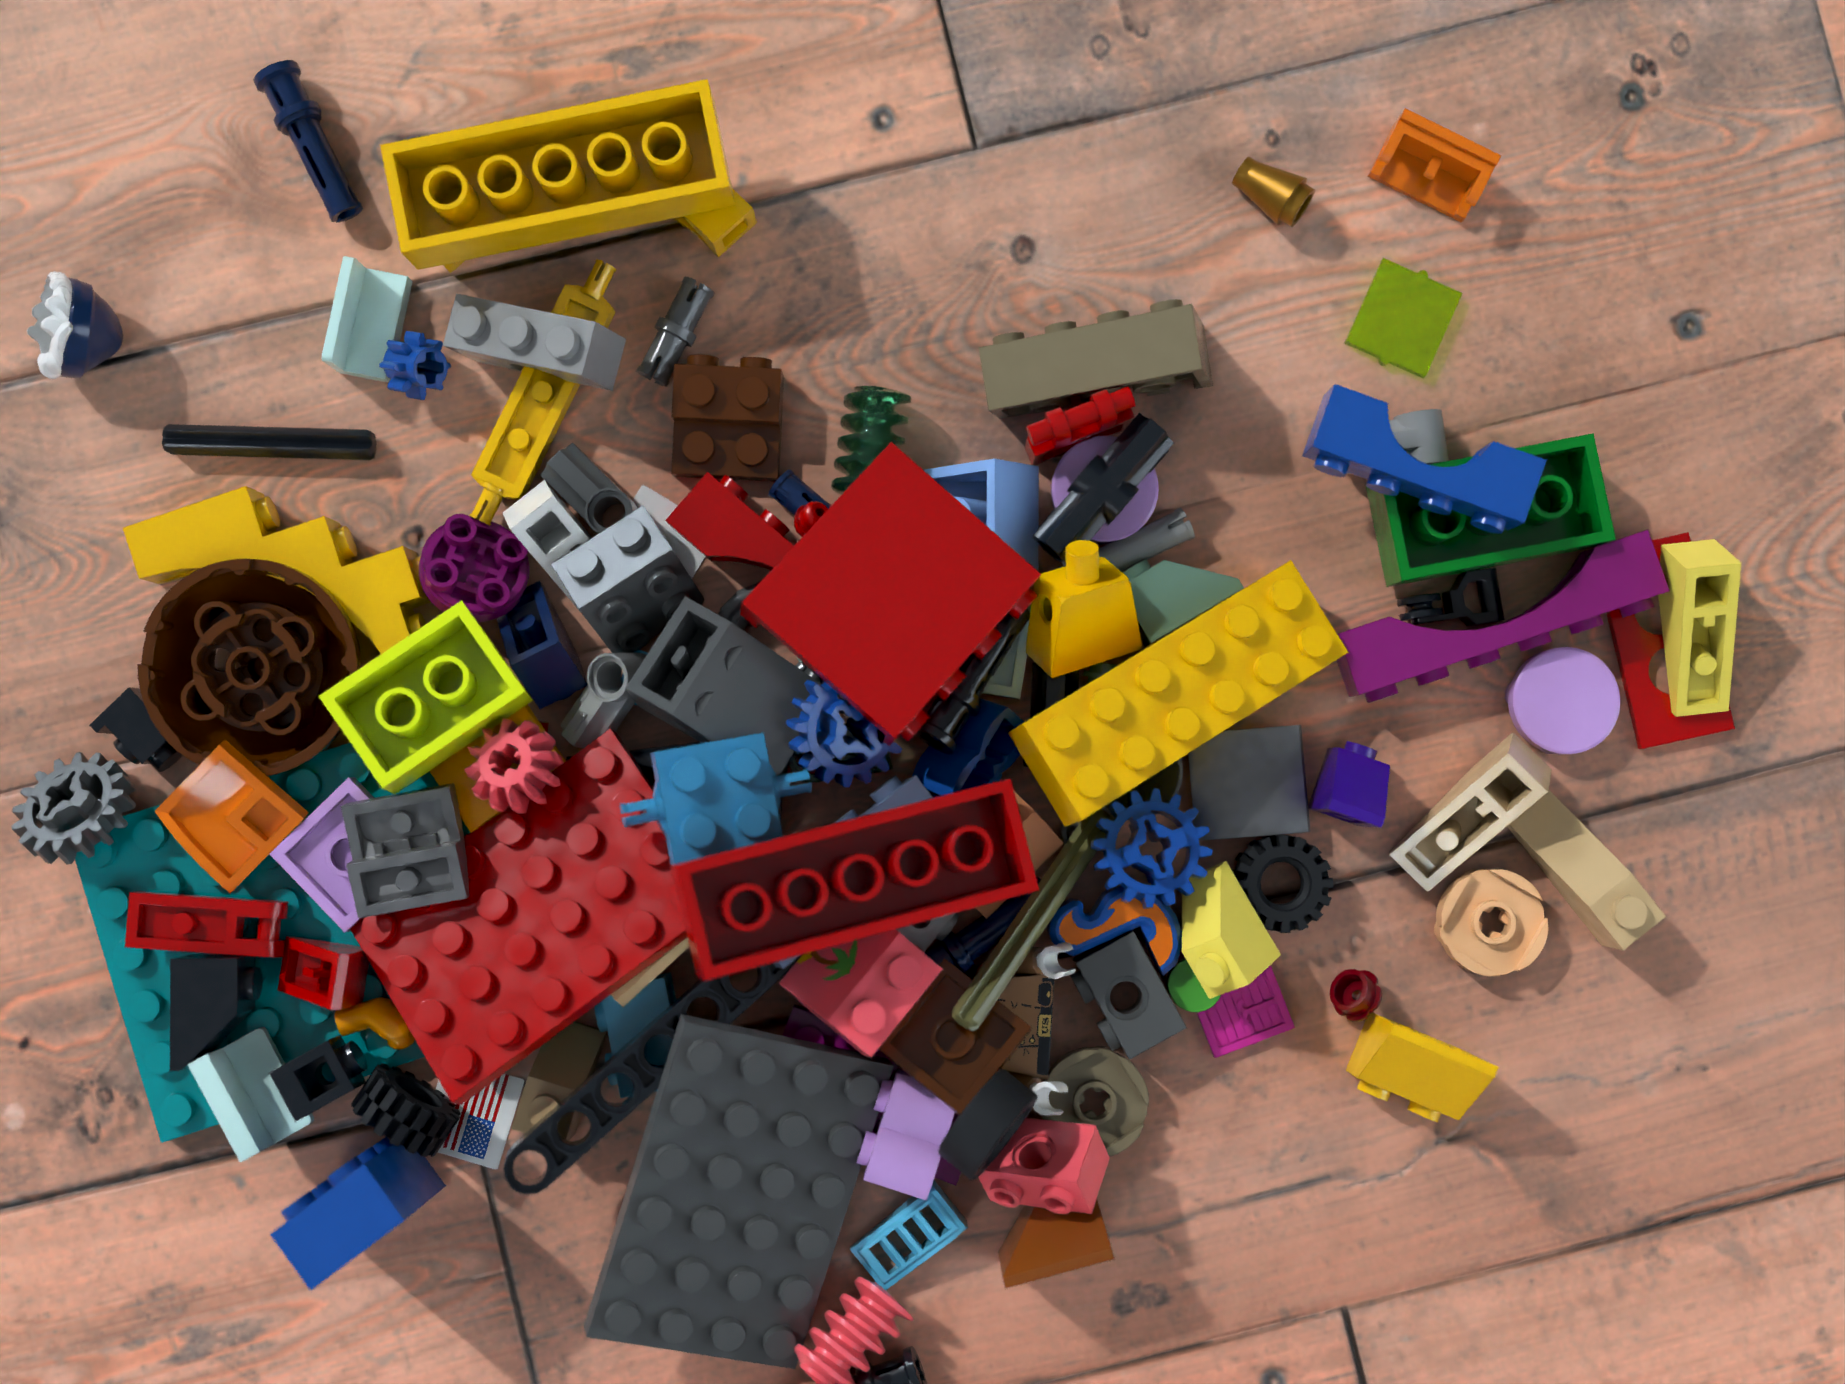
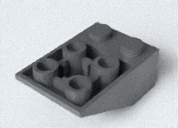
M685 596L625 689L638 707L701 743L764 732L769 763L777 776L784 773L796 754V751L792 750L788 743L793 738L799 736V731L786 726V720L799 718L801 710L796 708L791 702L793 698L804 700L808 698L810 694L804 684L808 679L819 685L821 683L734 623Z

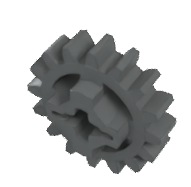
M78 752L74 755L71 764L65 765L59 758L54 761L53 772L47 775L45 772L38 771L35 774L38 781L37 785L34 788H22L20 791L27 801L13 807L12 812L20 820L12 825V830L20 837L19 842L35 857L39 855L48 864H52L59 857L67 865L73 863L77 852L80 851L88 858H91L95 853V844L101 841L104 844L111 845L114 842L113 837L110 835L113 828H126L129 824L121 815L122 812L130 811L136 806V803L128 796L136 790L135 786L127 778L128 775L113 759L107 761L101 753L96 752L88 760L81 752Z

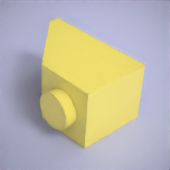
M1227 861L1205 869L1208 873L1202 879L1190 877L1188 880L1195 891L1189 896L1182 894V953L1209 999L1249 985L1281 956Z

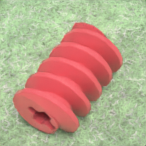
M857 1277L854 1283L861 1297L857 1299L846 1293L839 1297L846 1314L842 1316L831 1310H827L824 1314L831 1331L827 1333L816 1327H812L809 1330L815 1349L812 1350L801 1344H797L794 1347L800 1362L799 1366L817 1384H855L849 1372L851 1366L864 1372H868L871 1369L864 1351L868 1349L880 1355L886 1352L879 1334L883 1332L894 1338H898L901 1335L894 1317L897 1315L911 1322L914 1320L876 1282Z

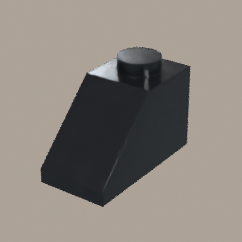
M195 954L170 959V1071L185 1070L189 1068L188 1064L213 1052L255 1009V1000L260 998L263 986L261 969L256 967V957L226 954Z

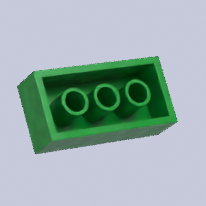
M1594 433L1515 448L1547 461L1525 523L1510 530L1504 529L1501 534L1478 529L1470 524L1472 517L1451 510L1449 515L1428 511L1418 505L1420 498L1399 491L1397 496H1390L1373 491L1366 486L1386 587L1590 549L1616 540ZM1473 456L1429 465L1438 467L1458 466L1467 463Z

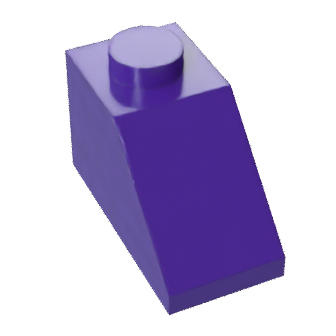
M1346 741L1344 749L1340 747L1328 748L1308 804V809L1356 826L1382 828L1386 814L1390 765L1375 760L1378 751L1358 743Z

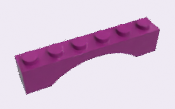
M1645 530L1579 553L1567 574L1546 597L1522 614L1498 625L1478 630L1445 631L1415 626L1389 616L1338 633L1337 635L1349 653L1336 661L1349 697L1365 694L1367 703L1399 693L1395 684L1397 682L1415 677L1418 686L1450 676L1447 669L1448 665L1466 660L1469 669L1501 659L1498 651L1499 648L1517 643L1520 652L1552 642L1549 631L1568 625L1572 635L1603 625L1600 614L1618 608L1622 617L1654 608L1651 597L1669 592L1670 590L1649 531Z

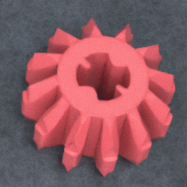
M502 719L499 734L490 728H482L483 738L486 740V743L483 747H468L470 754L477 758L478 762L464 769L467 777L477 781L472 789L475 796L483 801L489 799L490 807L498 812H505L511 807L518 814L527 813L530 798L539 805L547 804L546 795L542 791L546 785L551 787L560 786V779L550 773V771L564 764L562 756L552 751L556 745L555 739L547 732L539 733V726L529 720H524L518 727L517 723L511 719ZM512 763L520 764L517 770L509 769Z

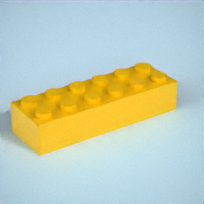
M708 79L380 145L400 251L417 270L736 206L715 101Z
M1290 560L1008 732V735L1064 826H1068L1082 821L1349 652L1295 565Z

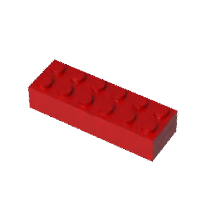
M1011 779L964 789L670 865L697 978L703 981L1039 890Z

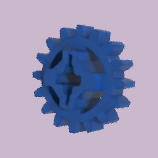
M808 679L804 683L810 694L806 700L793 698L791 702L796 708L801 710L799 718L786 720V726L799 731V736L793 738L788 744L792 750L798 753L805 752L798 762L800 766L810 772L816 769L815 777L826 783L835 778V782L843 787H850L853 774L858 780L866 784L870 783V769L874 766L887 772L890 768L884 758L887 752L900 754L902 748L895 742L888 746L883 741L886 735L847 700H840L837 697L839 693L825 681L819 685ZM839 713L849 717L847 720V724L851 728L849 731L852 733L855 739L845 735L848 730L846 726L843 724L845 720L839 715ZM846 753H856L857 755L848 760H832L834 757L841 759Z
M1153 788L1149 792L1147 801L1143 802L1140 794L1135 790L1128 794L1129 807L1127 809L1118 801L1113 802L1109 806V810L1115 818L1113 821L1105 818H1100L1095 826L1105 833V838L1093 840L1091 848L1103 851L1104 858L1095 863L1093 867L1095 871L1108 869L1111 876L1104 884L1107 890L1117 885H1121L1124 888L1122 902L1129 903L1138 894L1141 895L1143 908L1150 909L1154 905L1156 896L1159 895L1161 901L1167 907L1175 904V889L1185 896H1189L1195 891L1188 880L1190 877L1198 879L1206 877L1208 872L1197 863L1198 859L1211 856L1212 849L1200 846L1199 839L1210 831L1208 827L1204 826L1195 828L1191 822L1199 812L1196 807L1184 813L1178 809L1181 802L1180 795L1175 794L1167 803L1161 802L1160 790ZM1155 814L1170 819L1178 829L1171 830L1157 823ZM1129 819L1131 836L1126 846L1116 849V839L1119 830ZM1146 835L1152 843L1160 841L1163 851L1156 855L1157 863H1155L1152 855L1142 856L1139 847L1147 842ZM1186 848V858L1183 867L1173 877L1175 872L1172 862L1177 852ZM1132 867L1144 873L1148 883H1151V885L1134 880L1123 869Z

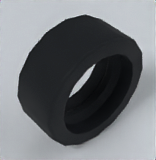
M1000 1069L979 1090L957 1118L942 1141L938 1153L970 1180L977 1179L1016 1133L1035 1105L1038 1096L1008 1071Z

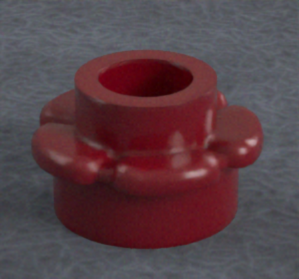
M1348 969L1338 974L1331 984L1329 993L1336 1012L1341 1016L1346 1015L1347 1019L1353 1022L1368 1018L1369 1014L1379 1007L1382 1000V990L1377 986L1378 978L1366 970Z

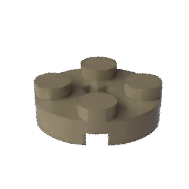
M1096 1046L1072 1050L1052 1065L1049 1069L1048 1079H1044L1043 1082H1063L1067 1085L1068 1092L1050 1091L1049 1103L1053 1108L1063 1110V1113L1060 1115H1042L1044 1120L1096 1125L1109 1156L1124 1151L1136 1141L1144 1127L1143 1122L1147 1116L1149 1093L1142 1075L1130 1060L1121 1054L1112 1052L1110 1048ZM1089 1088H1093L1095 1092L1105 1090L1109 1095L1103 1102L1106 1111L1101 1115L1097 1116L1093 1110H1087L1083 1113L1079 1107L1085 1100L1083 1092Z

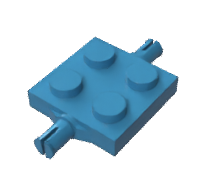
M763 732L650 753L655 776L653 799L626 804L621 803L620 813L625 814L643 810V814L623 817L622 822L625 828L657 821L666 837L670 864H677L782 837L778 813L780 798L811 793L812 784L789 785L791 782L810 779L809 772L806 769L776 776L769 763Z

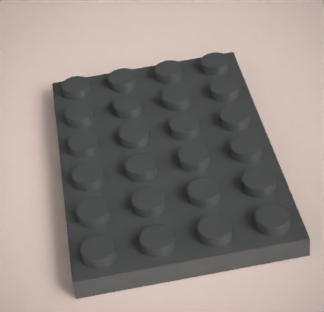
M681 1014L584 1323L586 1337L796 1369L798 1357L794 1347L797 1344H804L861 1168V1164L856 1163L866 1131H873L879 1113L873 1110L882 1081H889L893 1070V1065L889 1059L875 1055L870 1058L852 1050Z

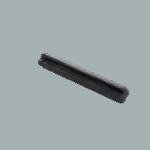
M168 424L163 428L162 433L163 449L172 455L372 460L376 455L377 445L375 434L364 429Z

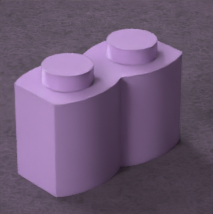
M897 1069L893 1081H882L873 1109L882 1112V1118L876 1134L866 1131L856 1163L866 1166L863 1176L864 1181L927 1201L941 1157L938 1150L950 1129L955 1112L905 1071Z

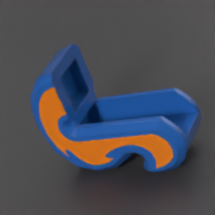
M1121 885L1102 892L1087 914L1083 913L1084 904L1079 899L1070 898L1064 901L1047 925L1049 938L1054 945L1064 942L1070 943L1073 946V950L1064 953L1072 956L1138 927L1157 971L1163 976L1177 964L1182 949V931L1177 916L1170 906L1166 907L1159 895L1156 896L1154 905L1150 909L1143 908L1141 895L1138 894L1129 903H1124L1121 901L1124 890Z

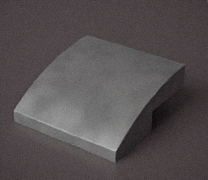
M1301 725L1223 731L1188 753L1193 808L1196 807L1199 810L1194 818V827L1204 826L1208 827L1210 831L1200 838L1199 841L1310 832Z
M454 783L350 802L341 806L352 855V861L346 864L358 918L455 901L470 896L465 841Z

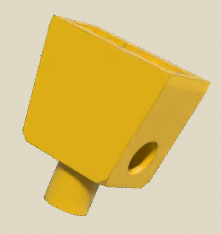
M1078 540L1069 543L1065 548L1066 566L1042 573L1034 583L1033 591L1038 596L1031 604L1026 653L1051 678L1142 649L1131 583L1128 577L1105 557H1099V547L1092 541Z

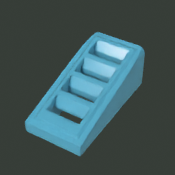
M933 1180L927 1201L911 1196L850 1247V1251L875 1282L887 1290L952 1242L968 1228L965 1217L936 1181ZM927 1205L944 1224L937 1231L921 1212ZM910 1218L914 1220L928 1238L922 1244L918 1242L904 1224ZM894 1230L912 1251L905 1258L887 1237ZM876 1243H879L895 1263V1266L889 1271L884 1268L870 1250Z

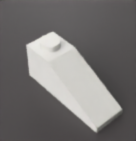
M543 480L506 509L503 515L513 534L576 606L551 564L592 537L549 484Z

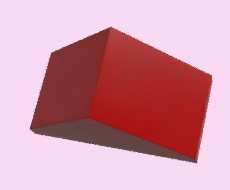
M286 936L278 991L329 1010H343L363 1002L369 960L360 946Z

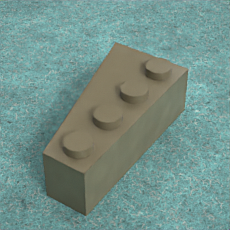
M1173 299L1152 304L1150 306L1151 312L1134 316H1129V311L1125 310L1104 313L1097 317L1098 323L1077 327L1076 322L1067 321L1046 326L1044 328L1045 334L1027 338H1025L1022 332L998 335L993 338V345L979 347L988 411L1000 419L1051 411L1059 407L1066 409L1071 406L1070 397L1080 396L1081 402L1086 403L1090 401V395L1104 389L1112 393L1127 386L1133 388L1134 393H1147V396L1169 393V388L1174 387L1176 381L1193 379L1194 389L1212 387L1213 382L1203 323L1192 304L1183 305L1182 300Z

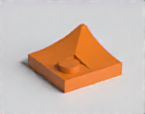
M226 739L155 810L162 823L185 851L229 893L309 813Z

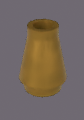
M1247 157L1243 161L1232 181L1233 186L1244 192L1277 225L1284 222L1291 227L1295 226L1307 210L1315 194V189L1306 184L1307 178L1257 162L1251 157Z

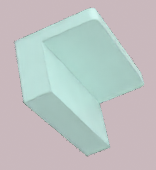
M344 256L322 351V361L342 374L389 383L391 379L388 378L384 369L379 367V363L383 362L384 355L388 349L386 342L388 340L400 342L413 281L408 276L365 268L356 258Z
M264 1027L258 1028L231 1044L210 1052L188 1064L240 1163L314 1121V1116L311 1113L295 1122L269 1073L284 1065L285 1062L268 1030Z

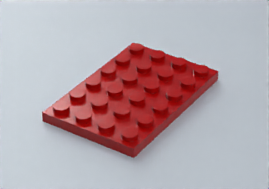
M611 728L551 772L560 779V786L551 787L546 785L542 791L546 795L547 804L539 805L530 798L527 813L518 814L509 807L505 812H501L476 831L469 832L464 836L470 896L468 898L363 917L350 929L452 1103L459 1105L465 1103L688 938L670 865L673 864H670L664 833L657 824V821L632 825L627 828L623 826V817L643 814V810L621 814L620 804L653 799L654 787L620 736Z

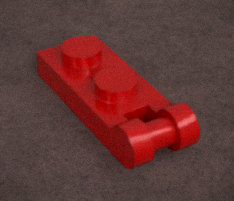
M142 891L129 892L125 947L254 957H284L285 940L280 939L281 919H287L288 901ZM245 917L259 918L257 938L243 937Z

